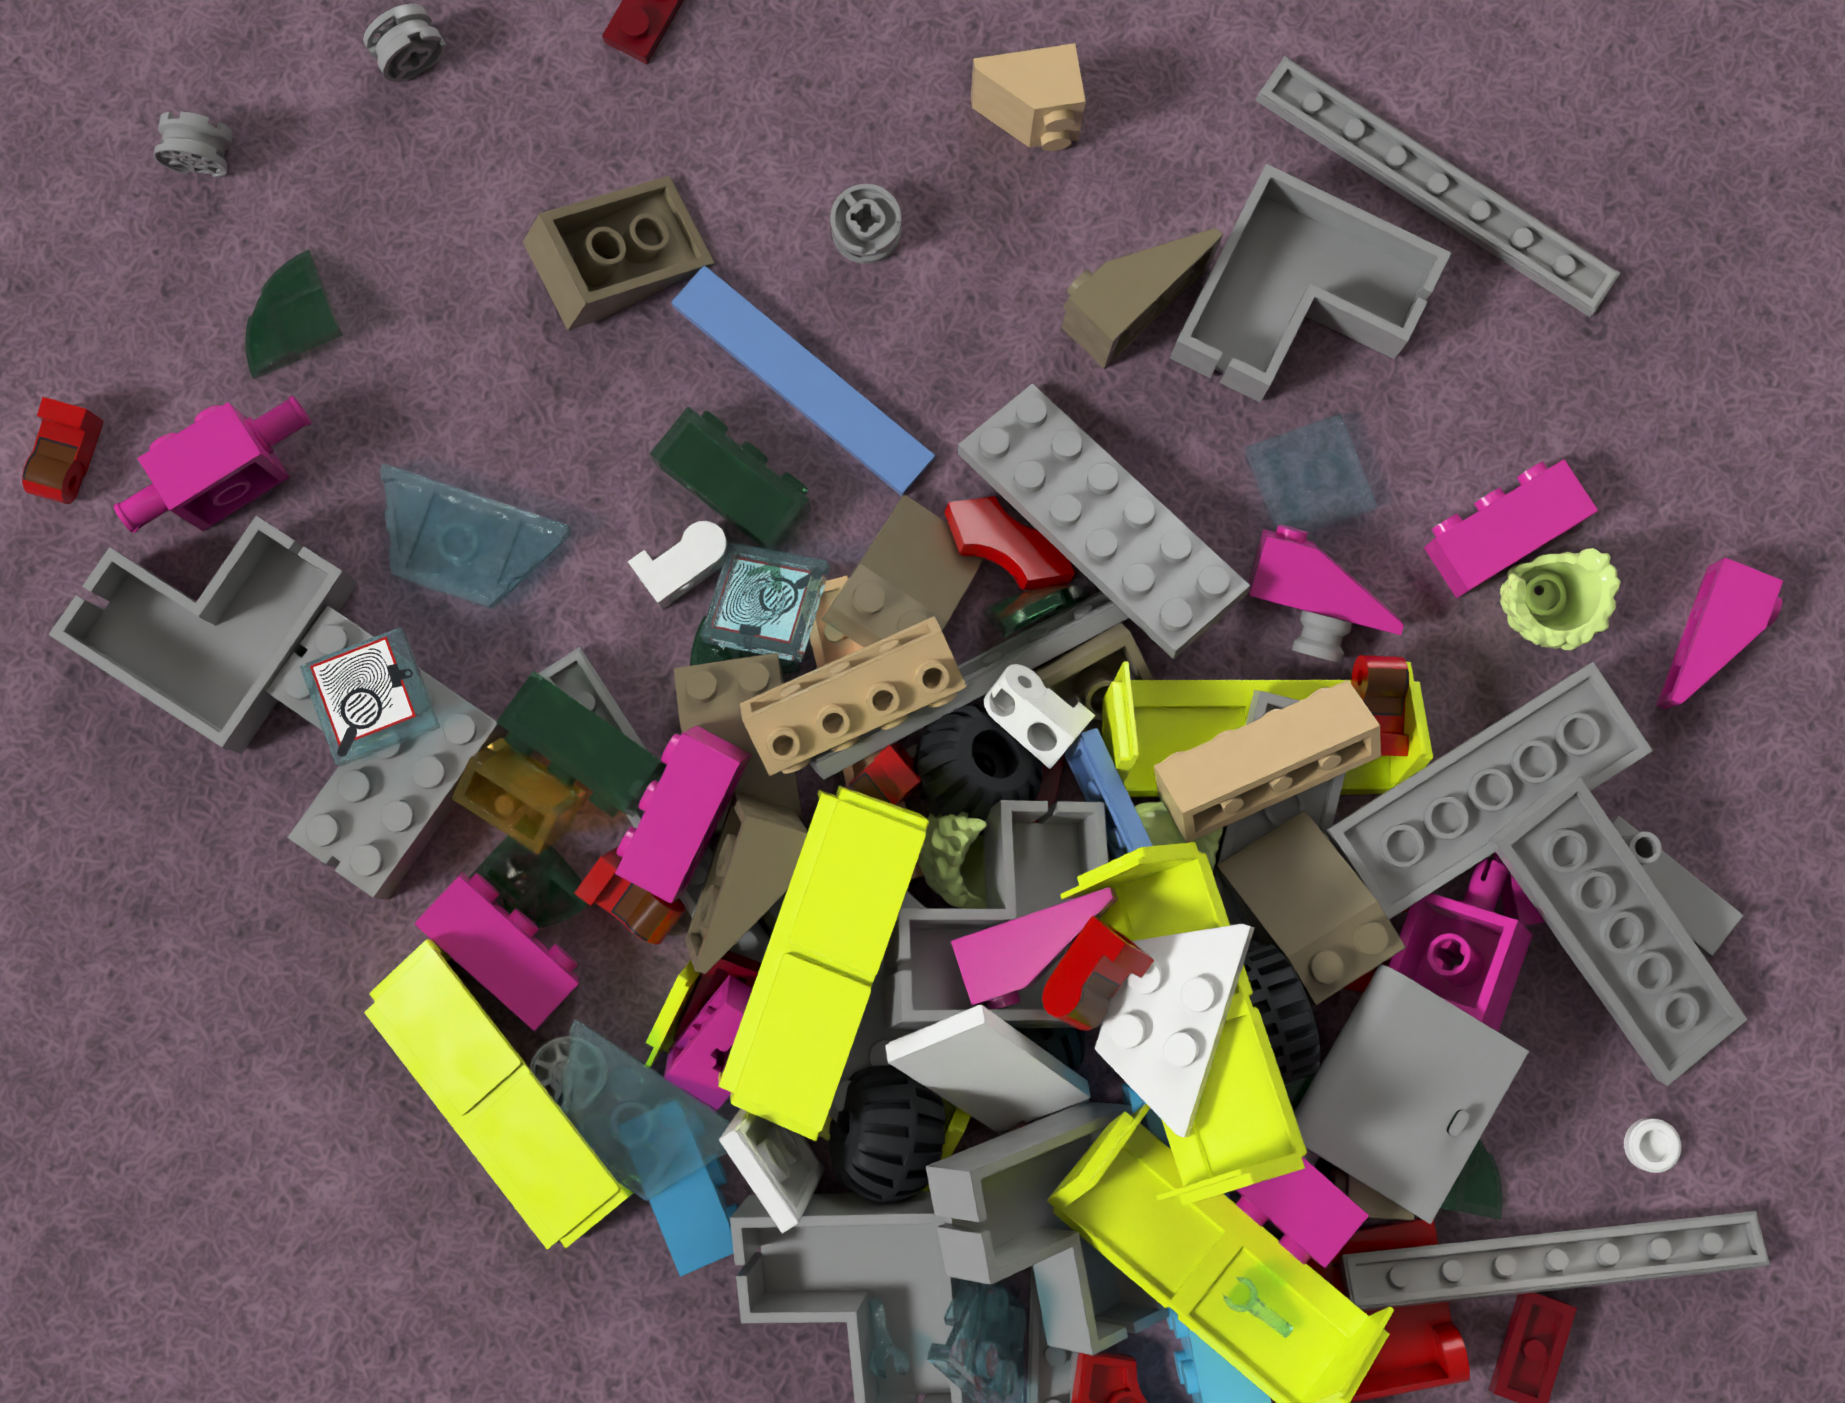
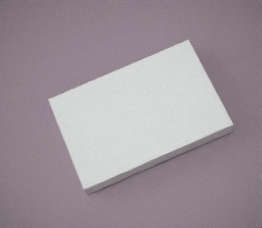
M740 1108L719 1141L779 1230L784 1233L799 1223L825 1168L802 1135Z

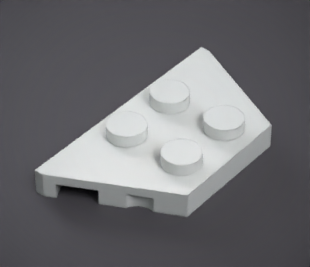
M1245 924L1132 941L1152 957L1154 962L1142 978L1130 973L1113 998L1111 997L1095 1046V1050L1176 1135L1184 1138L1190 1136L1254 932V927Z

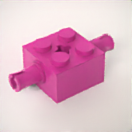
M291 395L286 401L255 420L251 416L247 418L229 402L224 405H214L201 411L195 417V423L179 433H168L157 438L149 446V451L137 458L152 483L121 503L115 504L113 507L117 516L133 534L169 510L196 528L204 531L290 478L274 453L273 446L304 426L312 424L299 401Z
M1485 858L1476 864L1463 900L1455 901L1430 893L1410 906L1399 936L1406 948L1392 956L1388 967L1405 975L1498 1032L1533 934L1518 920L1494 912L1505 879L1510 871L1504 864L1494 860L1490 864L1488 863L1489 860ZM1465 956L1461 965H1455L1454 968L1450 967V962L1453 958L1462 959Z

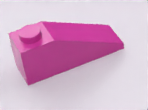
M1278 525L1276 532L1263 529L1248 581L1250 585L1249 596L1402 635L1404 624L1398 616L1314 542L1307 541L1308 532L1285 525Z
M1726 557L1707 566L1656 706L1666 710L1682 704L1765 630L1766 627H1770L1777 619L1782 607V599L1778 595L1783 580Z
M1108 887L952 940L951 944L971 1005L987 1003L989 1009H1003L1020 1003L1021 999L1018 992L1033 987L1069 950L1092 915L1100 919L1118 900L1115 889Z

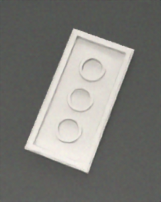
M981 1004L885 1045L889 1064L997 1133L1007 1131L1023 1120L1027 1123L1091 1098L1086 1079Z

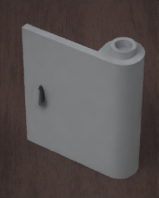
M1380 964L1294 1111L1307 1150L1303 1158L1315 1166L1321 1157L1431 1224L1529 1051L1405 975ZM1458 1110H1460L1447 1132V1127L1451 1122L1453 1116Z

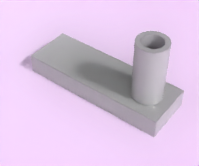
M1613 817L1611 820L1612 824L1701 953L1705 956H1713L1744 915L1662 850L1661 842L1656 835L1650 832H1639L1622 817Z

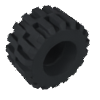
M1266 944L1248 950L1243 964L1253 991L1250 1000L1252 1006L1260 1011L1284 1085L1316 1074L1320 1067L1319 1034L1309 1000L1295 970L1274 945Z

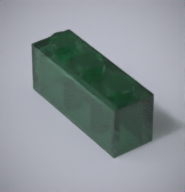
M687 407L650 452L655 466L768 553L775 556L812 510L810 499L805 496L809 492L808 488L788 472H784L780 477L766 466L769 459L751 443L744 441L739 446L725 434L729 430L728 427L712 413L705 410L700 416L690 407Z
M534 670L496 721L509 731L504 741L529 758L535 750L551 761L546 768L549 773L571 788L577 780L594 791L588 800L613 818L619 810L633 817L639 809V803L647 787L653 780L657 782L660 780L667 764L661 762L660 759Z

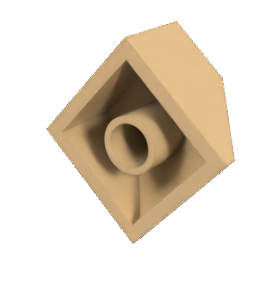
M1075 43L973 59L971 103L974 110L1028 147L1042 146V149L1045 151H1058L1070 146L1071 141L1078 140L1086 101Z

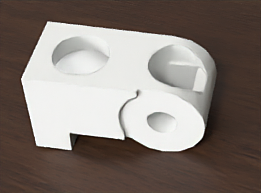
M698 521L691 524L684 531L679 543L652 561L647 552L643 550L629 560L628 563L663 610L718 571L727 562L729 544L723 530L718 525L709 521Z
M1019 664L1008 666L984 698V706L988 714L1049 769L1053 767L1095 716L1080 702L1072 708L1051 689L1044 687L1041 678L1034 671Z

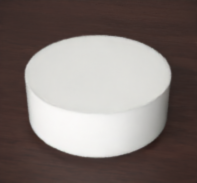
M1644 1118L1633 1123L1627 1130L1624 1138V1149L1628 1159L1634 1166L1644 1171L1660 1173L1669 1170L1678 1161L1681 1154V1140L1677 1131L1669 1123L1659 1119Z

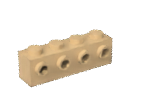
M935 616L746 700L740 703L742 721L769 776L780 771L784 774L798 771L809 764L811 757L829 749L833 752L847 749L860 739V735L879 727L885 730L896 727L908 718L909 713L928 705V707L934 708L945 705L957 696L958 691L967 688L944 634Z
M1346 680L1330 688H1321L1312 693L1308 698L1283 709L1271 710L1260 719L1238 729L1221 732L1213 740L1186 752L1180 751L1170 755L1163 762L1154 765L1158 795L1186 843H1189L1381 757L1380 725L1349 680Z

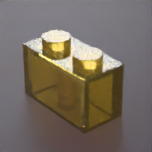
M499 738L470 757L451 799L539 855L568 832L587 792L503 738Z

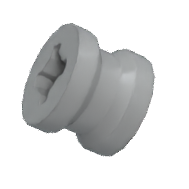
M1302 610L1300 622L1303 625L1300 637L1294 639L1291 650L1342 663L1344 652L1341 644L1343 637L1350 633L1353 623Z

